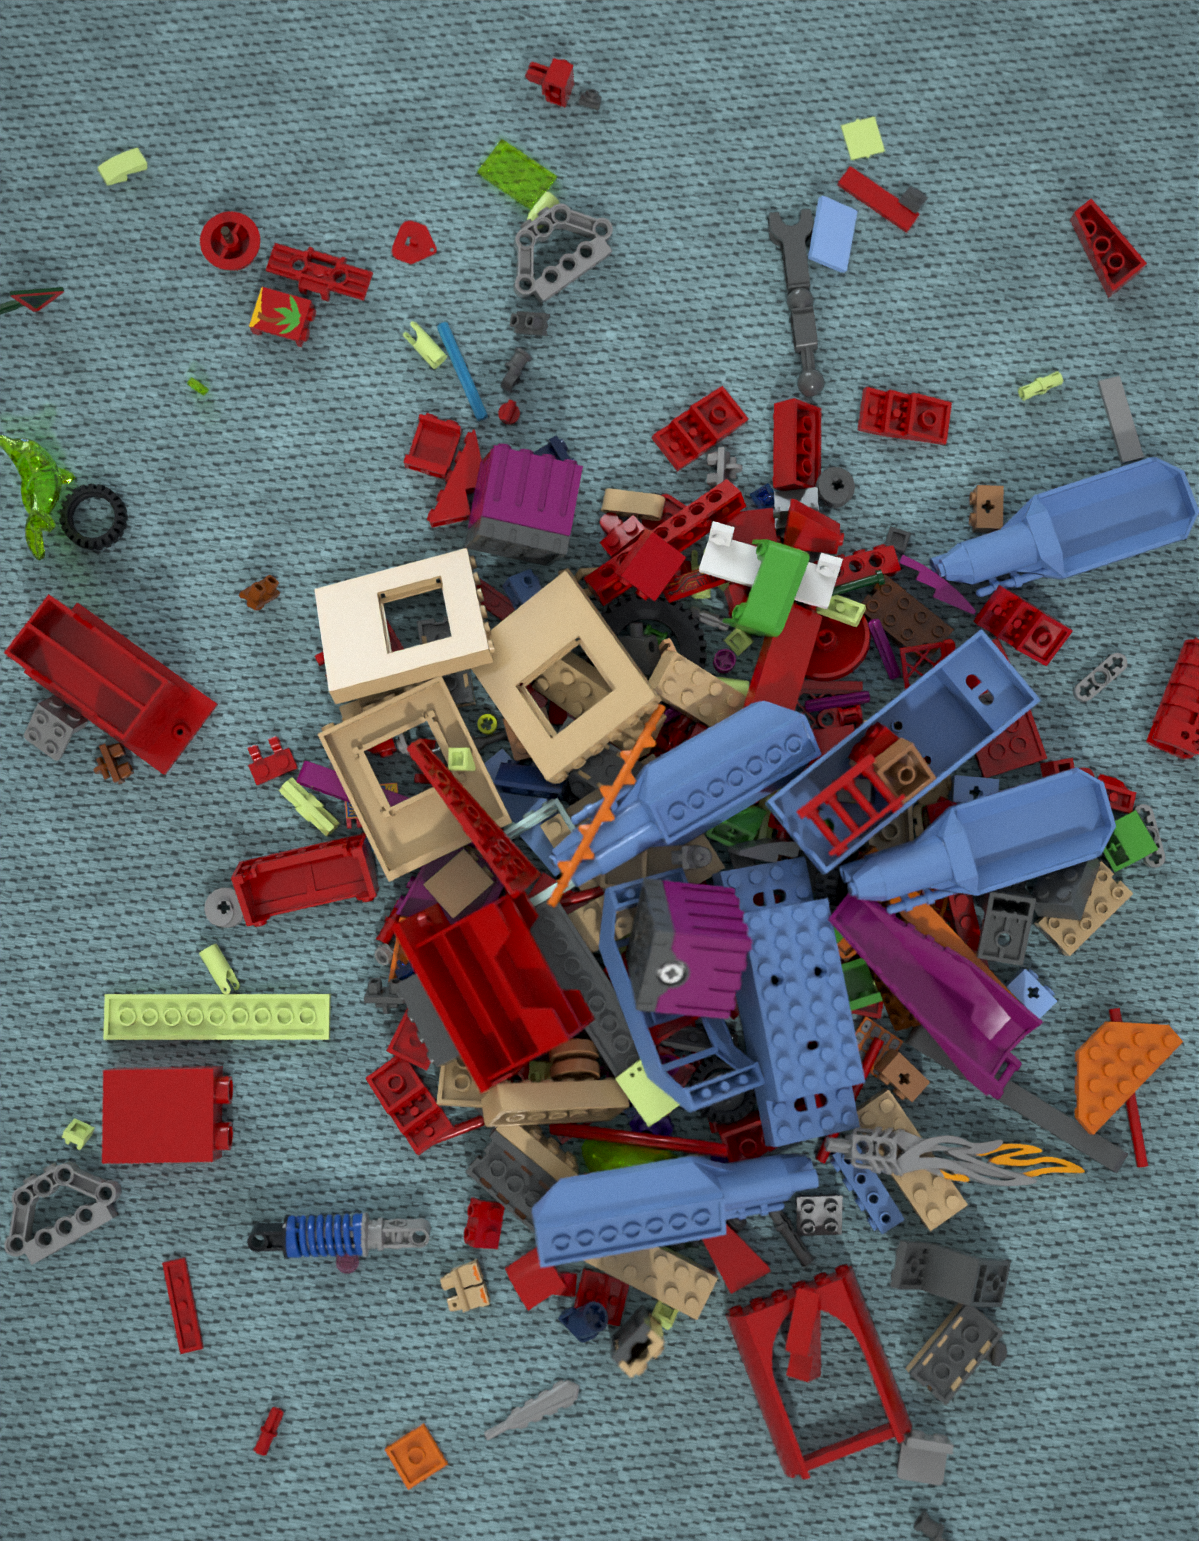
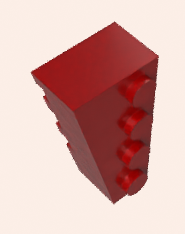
M1092 198L1073 213L1070 222L1109 298L1137 276L1147 263Z

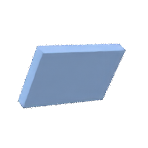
M819 197L808 259L838 272H846L857 210L828 197Z

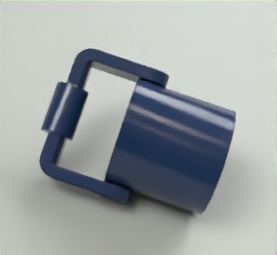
M594 1301L576 1309L572 1306L563 1310L558 1317L559 1321L582 1343L594 1339L608 1324L606 1309L599 1302Z

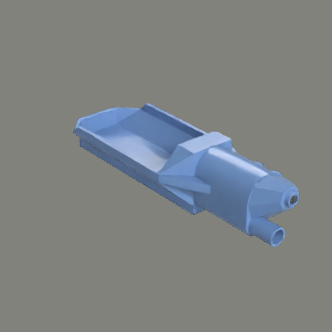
M1150 457L1034 495L1000 530L960 542L947 553L930 558L929 563L931 570L945 580L971 585L988 580L989 586L976 591L978 597H984L993 594L999 585L1006 589L1011 587L1018 588L1023 583L1041 577L1063 580L1187 539L1199 514V509L1184 470L1157 457ZM1007 573L1011 577L1001 582L996 580V577Z
M767 701L752 703L645 764L635 777V784L623 786L610 808L615 819L614 821L602 822L589 845L595 856L591 860H581L571 878L574 885L579 887L599 874L604 875L650 847L684 845L790 783L802 773L810 761L822 755L806 715ZM605 798L594 804L589 803L584 806L583 810L571 817V822L578 824L589 817L590 820L581 825L591 824ZM578 827L572 829V832L551 851L552 855L549 856V859L555 869L558 868L557 864L559 861L571 860L583 839V835Z
M1075 767L948 807L915 840L865 855L863 859L840 865L839 870L844 883L849 882L848 889L851 896H856L860 900L886 901L900 896L901 902L887 906L886 911L889 914L903 910L907 912L913 910V907L925 903L927 905L933 904L935 900L956 893L978 896L1097 858L1106 847L1116 824L1104 782ZM930 888L939 889V890L931 891ZM922 889L923 895L914 898L908 897V893Z
M775 1154L724 1164L711 1161L709 1156H689L561 1178L532 1208L535 1242L540 1267L726 1235V1220L734 1218L742 1220L746 1219V1216L757 1214L761 1216L768 1215V1212L782 1210L785 1206L782 1201H788L796 1191L818 1188L817 1172L813 1169L811 1158H807L805 1154Z

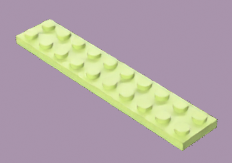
M105 994L103 1040H329L331 994Z

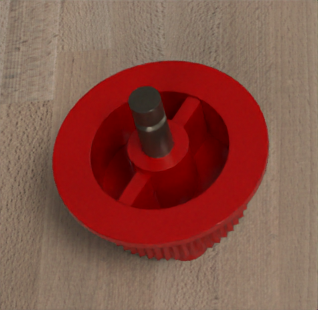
M233 211L213 216L204 225L200 235L201 251L207 261L219 269L229 271L243 270V268L249 266L258 254L261 244L260 233L256 224L248 216Z

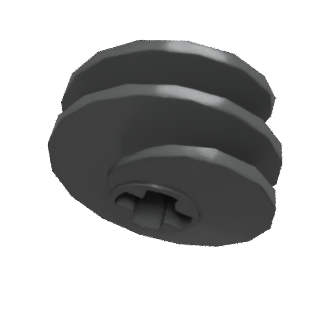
M840 467L826 469L819 475L816 481L818 497L829 508L842 507L851 500L854 494L855 483L853 477L848 471ZM833 484L838 485V486H837V489H838L837 491H835V490L833 489V487H834Z

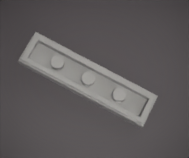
M1120 376L1098 381V388L1121 464L1143 459L1144 455Z

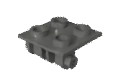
M818 487L774 492L775 510H773V517L775 519V530L786 528L790 499H796L819 512Z
M833 1192V1194L824 1195L823 1193H820V1195L813 1193V1196L802 1194L795 1196V1205H797L796 1233L799 1236L842 1235L843 1195H837L836 1192Z

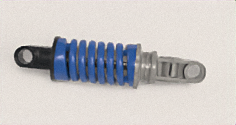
M368 1212L354 1214L352 1221L349 1214L343 1216V1221L340 1214L335 1215L334 1221L331 1214L327 1215L326 1219L323 1215H318L317 1221L314 1215H310L308 1222H306V1216L304 1215L291 1216L286 1214L283 1223H258L254 1225L248 1237L247 1245L254 1252L283 1251L284 1259L301 1258L302 1256L310 1257L311 1255L313 1257H318L319 1255L322 1257H327L328 1255L335 1257L337 1254L339 1256L348 1254L349 1256L359 1255L367 1257L369 1250L376 1248L378 1251H383L384 1248H422L429 1242L431 1225L427 1220L421 1218L391 1220L378 1218V1220H370ZM416 1231H422V1232H424L425 1234H424V1235H417L415 1232H416ZM256 1235H260V1236H262L264 1239H263V1240H259V1239H257L255 1236H256Z

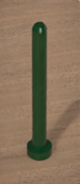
M876 570L874 575L834 586L832 596L878 583L879 586L884 585L885 580L882 570ZM794 600L799 606L807 604Z

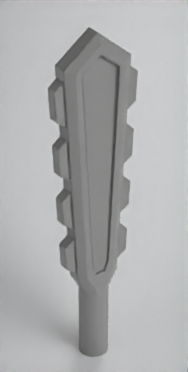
M570 1380L558 1381L553 1384V1389H545L540 1392L538 1398L527 1400L522 1408L517 1406L511 1411V1414L505 1421L485 1431L486 1439L490 1440L508 1429H523L531 1421L536 1423L542 1420L546 1414L551 1416L557 1413L560 1407L567 1408L573 1405L574 1401L577 1400L580 1385Z

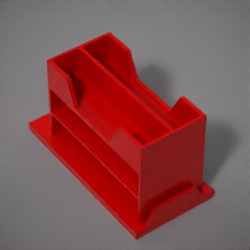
M50 594L47 595L4 651L5 655L26 669L24 671L26 675L163 775H166L218 706L209 697L78 602L70 609ZM180 729L183 730V734H182V735H179V734H178V731H179Z
M525 890L515 899L508 894L453 925H450L439 903L391 926L481 1094L514 1075L530 1063L531 1059L570 1040L595 1020L580 990L561 989L535 942L530 930L539 915Z

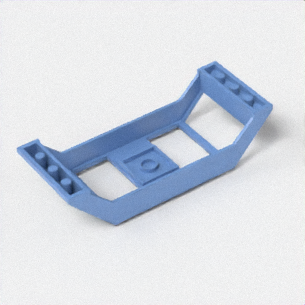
M682 867L644 877L662 880V882L665 880L688 883ZM643 878L605 889L599 950L647 1078L688 1112L766 1084L758 1061L753 1062L734 1046L723 1018L701 1016L712 1048L663 1065L661 1064L648 1028L685 1015L656 1012V1010L655 1012L636 1010L631 982L618 948L628 945L629 937L618 941L614 939L616 912L637 906ZM716 1054L736 1070L689 1088H682L665 1072Z

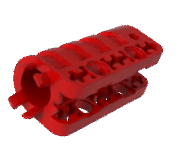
M1197 637L1184 641L1146 739V743L1152 747L1181 759H1189L1199 755V639Z

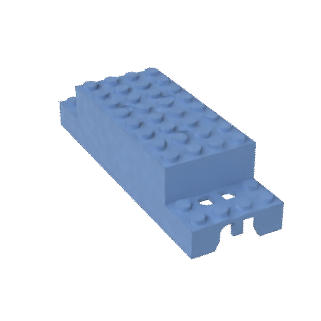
M981 629L764 804L822 875L827 874L1041 700ZM968 675L976 676L981 682L972 690L966 684V677ZM986 690L993 697V702L990 705H984L978 699V696ZM878 721L899 738L912 742L922 758L928 756L931 759V763L928 766L937 779L895 813L890 810L847 844L849 849L839 857L836 854L830 856L828 852L833 849L832 845L811 819L808 820L804 817L801 820L796 811L831 785L833 779L840 778L852 768L848 765L851 761L848 759V756L853 746L859 743L867 729ZM895 722L902 723L901 730H896L894 728ZM861 773L855 777V779H868ZM876 789L875 805L872 806L879 813L889 804ZM823 802L818 806L822 810L818 814L823 820L828 818L834 825L832 832L840 842L852 834L829 804L826 805ZM840 803L859 828L870 820L859 804Z
M805 856L777 861V863L771 862L712 874L714 886L734 888L735 896L740 899L739 909L744 912L743 922L748 925L747 936L752 938L751 951L746 952V969L741 971V988L735 992L748 1058L753 1062L758 1061L766 1084L754 1088L765 1145L778 1147L860 1128L852 1085L865 1083L834 927L828 921V918L831 916L828 898L814 901ZM780 889L785 893V899L783 902L775 904L773 890ZM763 892L765 906H756L753 903V896L756 893ZM774 975L778 977L776 985L771 983V977ZM809 1041H817L818 1047L816 1049H807L806 1045ZM822 1093L826 1097V1104L823 1107L816 1108L814 1095ZM804 1097L806 1111L798 1112L794 1108V1102L796 1099Z

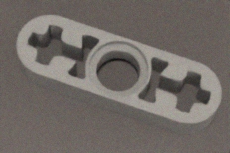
M1114 653L1107 657L1074 687V698L1079 702H1087L1126 669V657L1121 653ZM1112 658L1114 660L1119 659L1121 661L1119 663V666L1121 668L1117 666L1113 668L1111 671L1106 669L1114 663ZM1096 672H1102L1105 675L1104 683L1100 684L1095 681L1094 675ZM1091 683L1094 687L1087 691L1088 697L1086 695L1081 696L1079 694L1081 692L1080 687L1085 688Z
M1138 805L1133 808L1132 812L1137 810L1140 813V809L1143 812H1147V816L1144 817L1145 824L1150 823L1151 826H1146V828L1153 833V840L1158 847V850L1153 853L1154 855H1159L1156 864L1154 861L1149 860L1152 853L1144 857L1143 862L1150 868L1160 867L1165 862V853L1153 810L1148 805Z

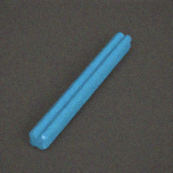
M447 322L437 325L438 332L477 421L485 420L488 417L451 329Z

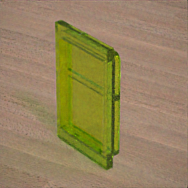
M503 139L495 146L494 150L477 171V174L530 210H532L557 179L555 174Z

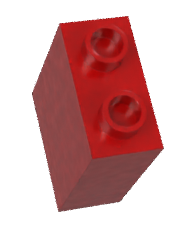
M223 1066L128 1067L103 1070L102 1164L214 1162L222 1158V1150H231L233 1144L232 1123L222 1122V1104H231L233 1099L232 1076H223Z

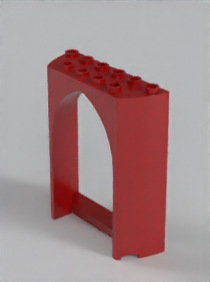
M839 1265L834 1268L835 1272L828 1275L826 1272L813 1276L814 1280L806 1283L805 1280L798 1281L792 1284L793 1288L789 1290L777 1289L771 1292V1297L765 1299L762 1297L754 1298L749 1301L750 1305L741 1307V1305L733 1306L728 1309L729 1313L725 1314L783 1472L790 1478L801 1475L802 1480L810 1478L808 1471L893 1437L898 1443L905 1440L904 1434L906 1432L910 1433L912 1430L910 1417L852 1265ZM798 1287L802 1289L812 1288L817 1293H820L821 1310L839 1319L854 1334L888 1420L886 1424L802 1456L779 1395L772 1370L774 1340L780 1325L794 1308Z

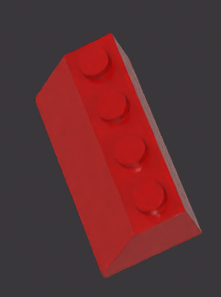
M796 398L774 403L773 488L780 491L816 487V481L821 474V408Z

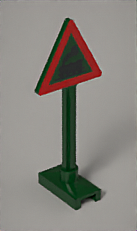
M64 288L10 291V297L15 300L0 304V315L17 310L23 306L33 312L40 311L64 293Z

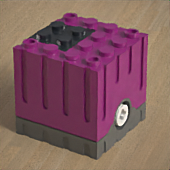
M507 444L494 445L480 462L464 548L544 566H550L564 557V555H567L583 466L577 465V461L571 459L560 461L556 460L555 456L549 454L539 456L533 454V451L528 449H520L518 451L511 449V446Z
M643 878L625 954L636 1010L655 1012L656 1010V1012L729 1019L730 1010H734L736 1005L735 991H739L741 988V971L746 969V952H750L752 948V938L747 936L748 925L743 922L744 912L739 909L740 899L735 896L734 888L665 880L662 882V880Z

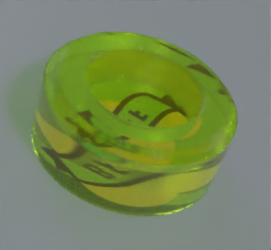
M192 377L187 382L189 387L202 396H205L209 391L206 386Z

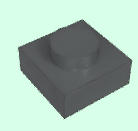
M910 186L898 202L916 214L925 204L928 197L920 190Z

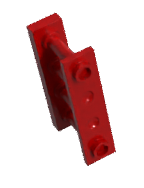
M871 753L796 811L801 820L804 817L808 820L811 819L832 845L833 849L828 852L830 856L836 854L839 857L849 849L847 844L890 810L895 813L904 806L902 801L906 798L905 795L902 794L896 799L873 770L875 767L872 764L876 759ZM860 773L863 776H867L889 804L879 813H877L855 785L856 781L854 778ZM841 788L849 791L870 818L860 828L836 799L838 796L835 793ZM823 802L826 805H830L852 833L842 842H840L818 814L819 810L817 807Z

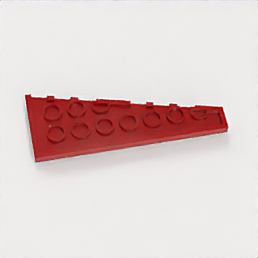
M420 738L411 743L406 748L411 758L420 767L462 826L465 834L469 836L509 894L515 899L542 874Z

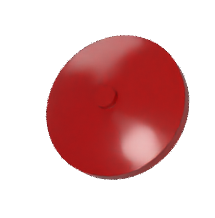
M810 604L801 605L803 608H811L816 612L817 606ZM821 615L823 616L805 678L815 681H833L849 675L861 665L869 651L871 640L868 622L864 615L857 627Z

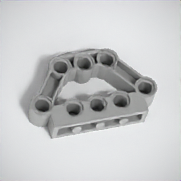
M556 204L550 209L548 206L542 209L537 214L539 217L531 221V219L525 221L520 226L521 230L516 234L514 240V248L517 251L516 280L513 285L515 294L520 298H528L534 294L540 304H543L610 256L612 250L607 244V240L612 234L613 227L608 219H596L570 210L565 204ZM562 213L565 216V220H556L554 214ZM537 226H546L548 232L546 234L540 233L537 230ZM595 228H604L606 235H598ZM554 229H564L592 239L590 242H581L573 254L563 255L558 265L546 267L541 277L537 280L533 278L534 245L538 241L544 242L548 240ZM520 238H528L531 244L523 246L520 243ZM587 249L590 252V257H582L580 250ZM564 261L571 262L573 269L566 270L562 263ZM548 273L553 274L556 281L553 283L548 282L545 275ZM521 281L528 282L530 289H521L519 283Z
M55 1162L43 1169L44 1174L38 1177L34 1174L23 1180L24 1185L16 1189L12 1195L14 1207L10 1233L4 1244L5 1251L14 1257L25 1253L31 1265L50 1254L52 1255L64 1246L75 1242L90 1231H94L102 1224L118 1216L112 1203L121 1196L122 1189L120 1184L115 1180L106 1181L80 1169L74 1162H66L58 1166ZM64 1168L68 1169L71 1173L69 1180L63 1176ZM44 1180H47L51 1185L49 1191L43 1188ZM59 1185H66L96 1199L97 1203H87L80 1206L76 1210L75 1215L69 1214L58 1219L55 1226H47L39 1230L35 1234L34 1239H32L34 1215L39 1197L52 1195L59 1189ZM105 1187H109L112 1190L111 1198L104 1195ZM24 1191L30 1195L29 1203L23 1199ZM85 1209H89L92 1212L91 1220L86 1219L84 1216ZM65 1220H68L72 1224L71 1231H67L65 1229ZM45 1232L50 1233L52 1237L51 1243L45 1241ZM17 1238L23 1241L22 1249L16 1245Z

